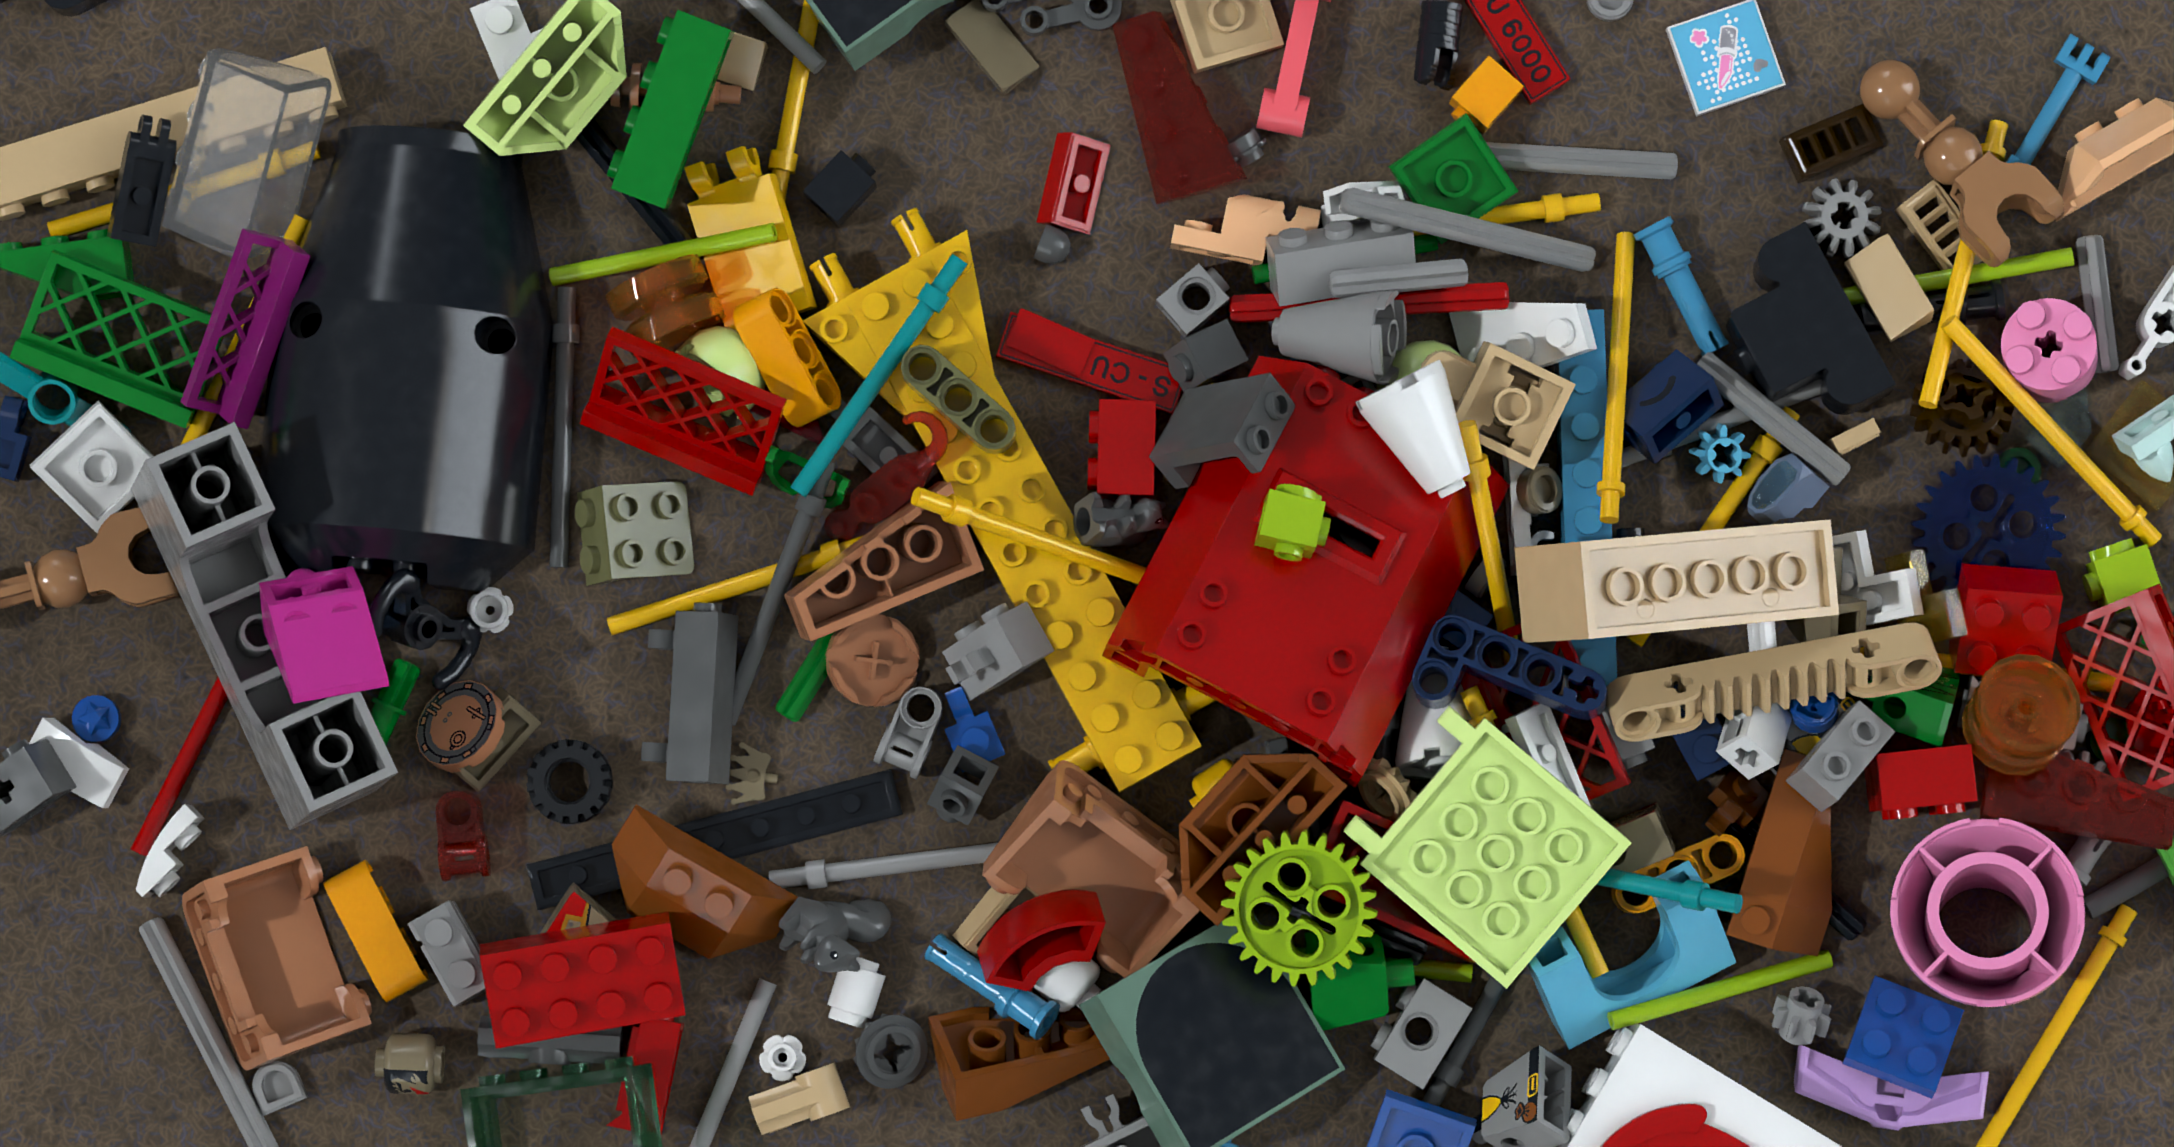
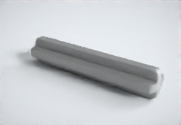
M2087 235L2078 238L2075 242L2084 313L2090 317L2096 333L2098 363L2095 373H2109L2119 369V358L2105 245L2101 235Z
M1460 258L1334 270L1329 276V288L1334 298H1344L1382 290L1410 292L1463 287L1468 283V267L1465 261Z

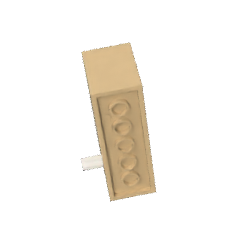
M1831 519L1514 548L1522 639L1525 643L1595 639L1747 624L1749 652L1777 647L1775 621L1839 615Z

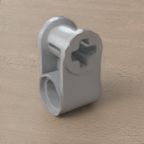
M916 687L904 694L892 722L888 724L873 762L881 764L883 761L910 772V778L917 780L931 749L932 738L943 714V702L937 692L931 688ZM920 694L929 696L934 702L935 707L932 717L924 722L916 721L909 713L910 701L913 697ZM893 746L911 752L913 757L894 750Z

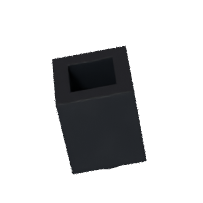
M841 150L803 190V193L815 207L840 228L877 188L876 181L871 178L876 171L859 154L855 153L850 158Z

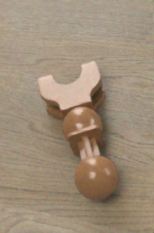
M1883 60L1872 65L1865 72L1860 83V97L1865 108L1871 114L1881 119H1899L1919 140L1914 156L1917 160L1924 157L1925 166L1933 179L1943 185L1952 186L1949 195L1958 204L1960 210L1958 221L1960 239L1985 264L1990 267H1998L2009 257L2011 249L2010 239L1997 221L1998 214L2008 209L2022 210L2037 222L2048 224L2064 213L2063 198L2035 166L2020 162H2002L1990 151L1983 155L1982 147L1975 134L1963 127H1954L1957 118L1953 114L1940 122L1919 100L1920 83L1911 67L1897 60Z
M138 507L110 515L101 525L97 537L89 544L76 547L77 552L68 549H56L42 555L35 564L32 561L24 562L26 574L0 580V609L30 601H35V605L39 610L47 609L46 605L55 608H69L81 602L88 593L92 597L104 594L114 595L123 603L140 608L180 596L170 572L144 574L138 571L132 562V550L137 540L146 533L151 532Z

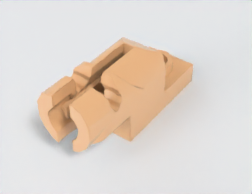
M1246 194L1237 195L1227 200L1221 234L1212 232L1213 226L1211 224L1195 220H1185L1184 226L1174 225L1170 248L1250 265H1259L1263 263L1266 249L1265 237L1276 236L1280 231L1289 228H1301L1305 231L1318 229L1321 210L1298 206L1295 216L1291 221H1287L1284 215V202Z

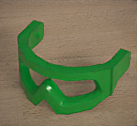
M772 445L765 459L767 462L765 472L776 487L794 496L798 492L790 487L792 484L780 476L778 471L787 460L803 468L808 460ZM834 471L830 479L836 482L833 495L831 497H823L827 500L824 508L828 509L842 504L852 482Z

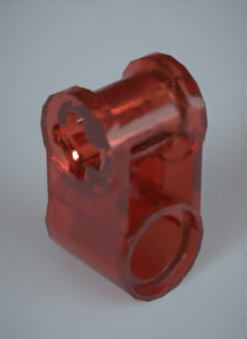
M455 790L446 793L439 799L435 811L438 832V863L442 881H450L452 876L480 873L482 877H490L489 844L485 834L483 809L480 800L475 794L467 790ZM455 798L466 800L471 808V816L463 825L452 822L447 813L450 802ZM474 856V859L455 861V857Z

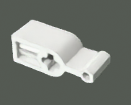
M2174 265L2170 268L2137 319L2136 333L2141 343L2132 357L2124 361L2119 367L2118 374L2126 380H2130L2144 372L2146 368L2145 360L2153 348H2162L2174 342ZM2163 315L2167 318L2165 327L2169 331L2159 335L2154 331L2157 323L2153 319Z
M1777 702L1772 703L1770 713H1765L1759 706L1753 707L1752 716L1749 717L1740 709L1735 710L1733 720L1725 719L1716 752L1748 780L1769 770L1780 762L1792 720L1790 711L1784 710Z

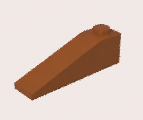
M1785 748L1737 893L1742 895L1743 905L1738 914L1731 913L1726 935L1772 950L1818 956L1832 914L1831 806L1820 812L1786 782V779L1806 757V754Z
M970 1007L928 1017V1025L942 1089L956 1121L1005 1110L1110 1060L1088 1020L1079 1008H1071L1069 1011L1060 1012L1059 1019H1055L1047 1033L1039 1040L1032 1038L1029 1035L1030 1030L1014 1019L989 1018L990 1007Z

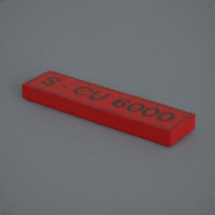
M1464 0L1509 73L1524 85L1521 92L1529 105H1532L1570 81L1569 75L1521 0Z
M1010 312L996 354L997 358L1125 400H1156V410L1170 415L1173 414L1182 389L1179 383L1171 376L1168 363L1094 339L1095 343L1082 373L1077 377L1006 346L1005 342L1018 315L1017 313Z

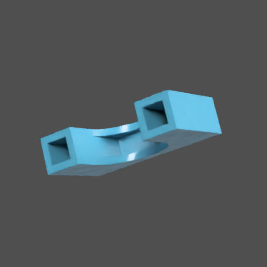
M1689 860L1656 877L1684 883L1688 879L1703 882ZM1653 897L1660 915V929L1652 946L1631 964L1609 971L1593 979L1562 926L1559 927L1527 966L1547 1013L1568 1049L1570 1050L1610 1029L1607 1018L1608 1012L1683 991L1737 963L1717 910L1706 908L1704 911L1683 908L1680 902Z

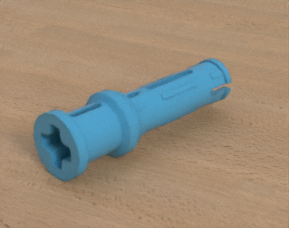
M1669 216L1635 233L1634 237L1636 241H1642L1654 264L1651 270L1653 275L1657 276L1658 279H1664L1701 351V356H1703L1707 352H1713L1729 344V342L1725 339L1688 264L1692 263L1690 260L1692 257L1689 251H1683L1671 228L1673 220Z
M940 933L933 939L932 942L947 954L943 955L929 945L924 956L927 961L934 963L977 991L983 997L995 1003L994 1009L1002 1018H1007L1008 1016L1028 1028L1030 1030L1029 1035L1035 1040H1039L1047 1033L1059 1013L1060 1004L1053 1000L1046 1002L1031 991L986 983L979 959L946 938L944 934Z

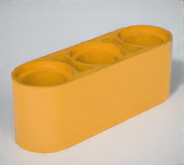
M772 288L734 309V325L756 362L757 368L771 393L787 399L783 415L791 425L802 427L840 407L842 400L840 389L788 294L782 289Z
M1722 834L1720 837L1714 835L1675 851V855L1632 873L1657 877L1666 872L1667 866L1672 861L1678 860L1684 863L1689 860L1702 881L1711 884L1737 872L1744 863L1745 853L1740 841L1732 835ZM1717 842L1725 843L1732 851V861L1725 869L1715 867L1709 858L1710 849ZM1614 888L1611 890L1613 902L1623 912L1641 913L1656 907L1652 896L1646 895L1641 904L1633 906L1624 900L1622 890Z
M365 859L327 879L323 884L378 992L385 1002H389L427 982L429 977L425 969H420L414 957L417 953L404 928L400 929L392 915L395 911L382 886L378 888L370 873L374 870Z

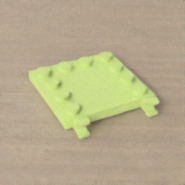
M1448 706L1437 719V722L1462 744L1382 837L1357 815L1347 824L1344 832L1368 852L1360 862L1361 866L1507 989L1632 842L1485 717L1474 728L1458 712Z

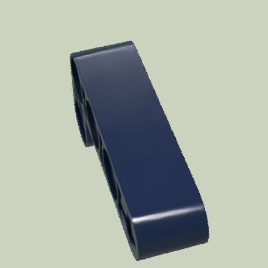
M1456 615L1444 616L1436 621L1412 675L1416 698L1422 705L1431 709L1444 708L1452 702L1465 673L1578 719L1589 720L1596 718L1604 711L1607 702L1606 683L1602 676L1594 670ZM1449 631H1459L1465 635L1466 642L1460 649L1450 651L1440 645L1442 636ZM1499 648L1509 653L1510 660L1502 668H1490L1484 662L1485 655L1492 649ZM1540 666L1548 667L1555 674L1552 682L1543 687L1535 686L1528 680L1531 670ZM1430 674H1441L1447 679V686L1440 693H1427L1421 687L1425 677ZM1563 676H1569V687L1577 691H1584L1587 685L1592 686L1596 699L1588 698L1585 704L1579 703L1577 692L1567 687L1563 689V696H1559L1558 694L1563 685Z

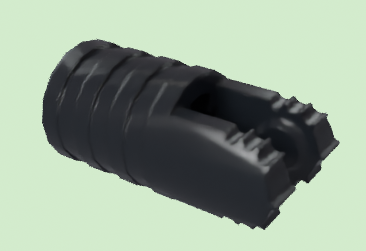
M1440 0L1422 1L1414 80L1419 84L1427 85L1434 81L1435 86L1437 85L1440 89L1447 91L1454 86L1463 5Z

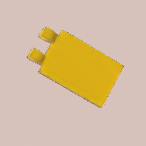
M740 146L725 152L730 168L737 178L719 184L715 163L705 165L704 162L700 161L684 167L688 181L699 198L687 204L697 238L774 223L777 230L778 238L775 242L703 256L724 326L737 331L733 320L734 309L772 288L782 289L788 294L799 314L817 308L777 175L772 173L762 174L756 148L752 147L746 150L745 146Z

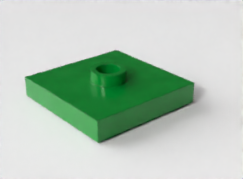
M1464 113L1387 166L1411 202L1478 219L1518 192V189L1467 113ZM1434 236L1439 244H1443L1448 240Z

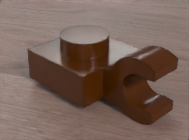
M1732 766L1707 797L1718 808L1705 825L1719 837L1731 822H1736L1741 828H1744L1756 816L1769 798L1770 793L1754 777L1748 780Z

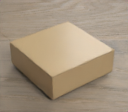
M1873 417L1831 438L1826 444L1835 453L1842 456L1880 436L1879 433L1881 431Z

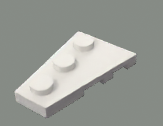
M1509 302V307L1505 310L1449 313L1460 355L1471 362H1474L1483 341L1501 347L1542 368L1597 349L1587 308L1583 303Z

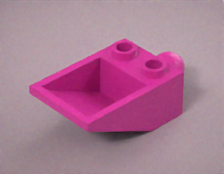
M353 566L316 573L310 569L301 568L291 572L287 578L259 583L264 634L293 704L389 686L388 675L365 593Z

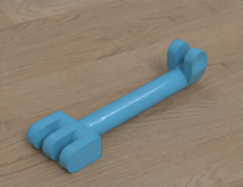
M2071 33L2069 34L2053 61L2065 68V71L2016 154H2011L2006 163L2020 162L2031 165L2080 80L2083 79L2094 85L2111 58L2109 55L2102 52L2095 60L2094 67L2089 66L2086 62L2095 47L2086 43L2076 58L2070 53L2075 48L2078 37Z

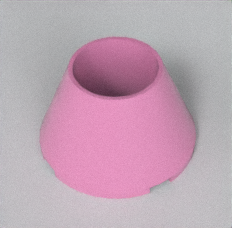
M1970 818L1935 830L1918 843L1909 853L1896 876L1892 890L1890 905L1891 927L1903 959L1914 974L1931 989L1951 1000L1978 1007L2007 1006L2017 1004L2040 994L2054 984L2068 969L2079 949L2084 933V894L2078 875L2069 859L2054 842L2039 831L2010 819L1970 820ZM1973 888L1993 889L2006 894L2021 907L2028 920L2030 936L2023 945L2007 955L1993 958L1974 956L1958 948L1949 939L1942 927L1939 913L1952 897L1962 891Z

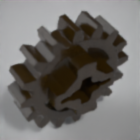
M1958 359L1955 369H1950L1947 366L1941 397L1935 409L1919 405L1926 371L1923 373L1921 384L1916 383L1914 387L1910 416L1916 417L1914 425L1916 432L1928 431L1925 441L1928 446L1936 441H1940L1943 443V454H1947L1952 447H1957L1961 457H1967L1970 447H1975L1976 451L1982 455L1986 453L1988 442L1996 446L2001 444L2003 433H2008L2010 430L2014 405L1986 375L1981 373L1976 364L1972 369H1967L1963 359ZM1992 411V418L1985 424L1983 419H1986L1988 412Z

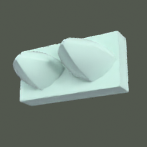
M2174 395L2112 435L2119 451L2133 458L2137 465L2149 476L2164 482L2171 481L2174 458L2170 441L2174 439Z

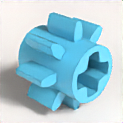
M1722 423L1717 424L1716 434L1713 435L1699 430L1698 435L1702 441L1698 448L1689 449V453L1698 456L1701 460L1695 471L1703 475L1710 469H1713V480L1717 483L1723 482L1724 473L1731 472L1739 477L1742 476L1738 466L1742 459L1751 457V454L1741 450L1739 445L1745 435L1741 432H1736L1728 438L1727 427ZM1717 444L1726 447L1724 454L1727 460L1724 463L1714 460L1717 454L1713 448Z

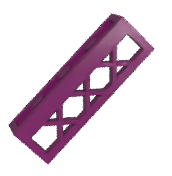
M242 228L181 399V403L184 406L219 414L229 424L235 422L239 428H249L286 326L292 300L298 292L310 259V255L293 240ZM258 244L270 247L271 251L266 264L251 272L247 259L252 245ZM250 286L254 294L251 307L235 315L231 307L235 294ZM235 330L239 339L236 349L220 358L216 351L219 338ZM219 373L223 385L218 399L212 400L199 397L203 382Z

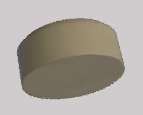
M1547 466L1535 467L1534 470L1530 468L1524 470L1520 474L1516 485L1518 501L1525 511L1533 515L1553 512L1558 508L1562 500V483L1559 476L1553 469Z

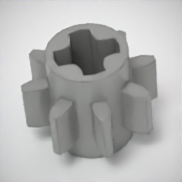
M1804 986L1792 988L1789 997L1777 995L1772 1011L1774 1014L1772 1027L1779 1028L1780 1036L1791 1044L1799 1046L1811 1044L1814 1035L1826 1037L1831 1022L1829 1017L1831 1005L1824 1004V997L1813 988Z

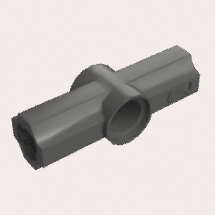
M481 1015L477 1040L478 1056L505 1059L521 1058L528 1059L529 1063L570 1065L571 1062L620 1065L624 1026L496 1049L490 1016Z

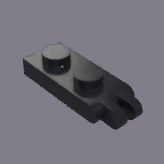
M142 114L137 132L129 131L126 137L107 237L157 247L177 143L176 140L169 139L171 120L160 118L156 135L152 136L150 134L153 117Z

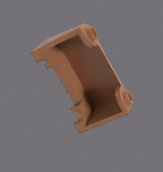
M1065 760L1059 761L1046 775L983 865L982 876L986 878L994 890L1001 894L1009 893L1016 895L1025 886L1039 896L1061 890L1096 892L1106 921L1096 947V958L1104 969L1110 973H1118L1124 978L1146 966L1200 911L1182 894L1179 840L1078 766Z
M308 846L204 880L182 895V906L187 924L234 1054L244 1070L260 1067L372 1024L369 1017L372 1013L369 997L363 989H357L353 983L344 984L315 905L313 896L319 891V883L323 882V871L318 859L310 855Z

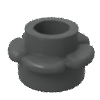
M1251 127L1222 144L1228 156L1225 160L1226 163L1237 162L1238 166L1242 168L1256 161L1264 155L1260 147L1266 143V138H1260L1255 128Z

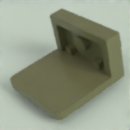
M677 481L601 485L577 493L578 501L575 506V519L581 528L583 547L580 552V566L585 573L587 586L608 584L623 579L682 576L690 574L694 570L687 491L683 483Z

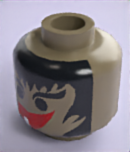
M393 1033L387 1039L385 1048H377L375 1054V1076L384 1077L385 1087L390 1093L425 1095L433 1091L436 1083H443L445 1047L438 1046L433 1035Z

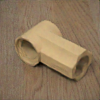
M835 1062L795 1076L796 1080L749 1096L751 1109L761 1135L781 1130L808 1118L810 1121L850 1108Z

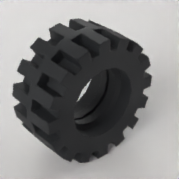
M558 740L543 747L544 749L532 759L533 762L527 772V792H529L530 800L534 807L548 819L562 824L583 823L597 816L608 803L613 788L612 770L604 755L592 745L579 740ZM566 762L579 763L589 774L590 784L588 791L582 798L573 802L560 800L551 789L550 780L552 773L559 765Z

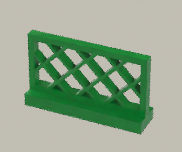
M53 250L50 253L21 335L15 340L9 358L186 429L192 423L198 409L186 407L181 403L184 391L173 386L166 369L187 360L191 368H193L199 349L196 351L192 350L182 326L196 320L208 325L212 313ZM61 265L76 271L83 290L61 298L53 281L58 266ZM88 277H91L101 282L91 286ZM111 285L120 289L128 307L105 316L94 291ZM48 293H50L53 302L44 306ZM131 294L145 300L135 303ZM87 295L98 320L75 328L64 303ZM150 303L163 306L172 325L149 334L138 309ZM56 307L67 333L51 338L36 332L35 328L41 313ZM130 312L141 338L119 346L108 321ZM175 312L185 315L188 318L179 321ZM100 325L112 350L96 356L86 352L78 334ZM174 330L185 355L163 364L152 339ZM224 336L220 337L216 346L217 353L219 352ZM71 338L74 346L61 341ZM145 343L155 368L138 373L129 368L122 352ZM114 355L118 364L108 361L106 358ZM158 373L162 382L149 376ZM208 379L203 382L199 397H202Z

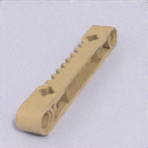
M1903 623L1624 675L1616 678L1606 687V705L1616 735L1622 740L1636 742L1689 732L1696 729L1702 723L1703 718L1710 724L1715 723L1717 713H1722L1728 720H1733L1735 710L1740 709L1749 717L1752 716L1753 707L1759 706L1765 713H1770L1772 703L1776 702L1784 710L1789 709L1790 702L1793 699H1796L1802 706H1808L1809 696H1815L1821 703L1827 702V696L1830 692H1833L1839 699H1845L1846 691L1860 698H1875L1918 690L1931 685L1939 678L1942 672V665L1928 629L1919 623ZM1862 646L1864 647V655L1860 653ZM1868 674L1872 676L1871 683H1868ZM1675 681L1678 682V691L1673 686ZM1681 706L1685 711V717L1683 718L1681 717Z

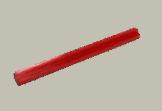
M1492 282L1471 283L1463 287L1399 292L1394 300H1403L1406 315L1505 310L1509 307L1510 296L1507 283ZM1273 293L1233 295L1230 298L1229 311L1231 320L1235 323L1274 321L1276 317H1280L1285 308L1339 298L1279 307Z

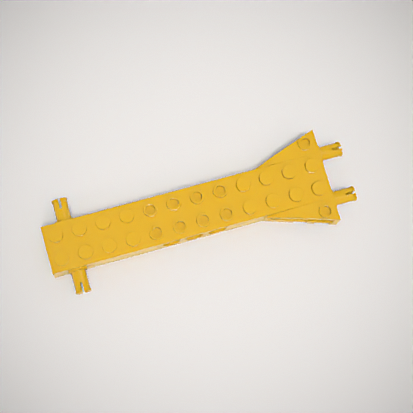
M917 207L906 211V216L914 228L913 231L909 229L902 214L891 221V224L897 230L911 258L908 260V263L861 289L853 288L837 259L836 253L823 257L832 273L831 276H828L820 260L811 264L809 269L813 272L829 303L825 309L806 318L803 322L814 336L822 341L863 380H865L918 304L919 300L916 297L926 282L931 284L952 254L968 264L946 295L950 299L939 314L934 312L910 348L918 345H927L936 349L1003 407L1013 418L1016 428L1015 441L1012 446L999 454H990L981 450L907 385L902 374L901 361L878 394L915 427L945 482L951 483L955 495L971 500L974 507L1081 544L1074 531L1073 514L994 375L967 230L942 244L941 242L935 243ZM920 357L912 362L909 372L913 378L924 381L934 375L936 364L928 357ZM964 388L952 389L945 398L946 406L956 412L966 410L972 402V395ZM990 419L981 428V436L984 440L991 443L1002 441L1008 433L1007 425L1000 419ZM970 526L1014 607L1026 601L1028 602L1055 651L1043 659L1086 734L1083 737L1085 742L1054 759L1048 760L1047 762L1051 769L1062 760L1073 763L1086 773L1098 766L1100 770L1105 768L1118 793H1121L1201 748L1202 745L1188 721L1192 720L1191 714L1216 700L1187 685L1178 690H1175L1174 687L1169 688L1161 672L1152 667H1149L1143 678L1102 656L1106 644L1125 610L1106 573Z

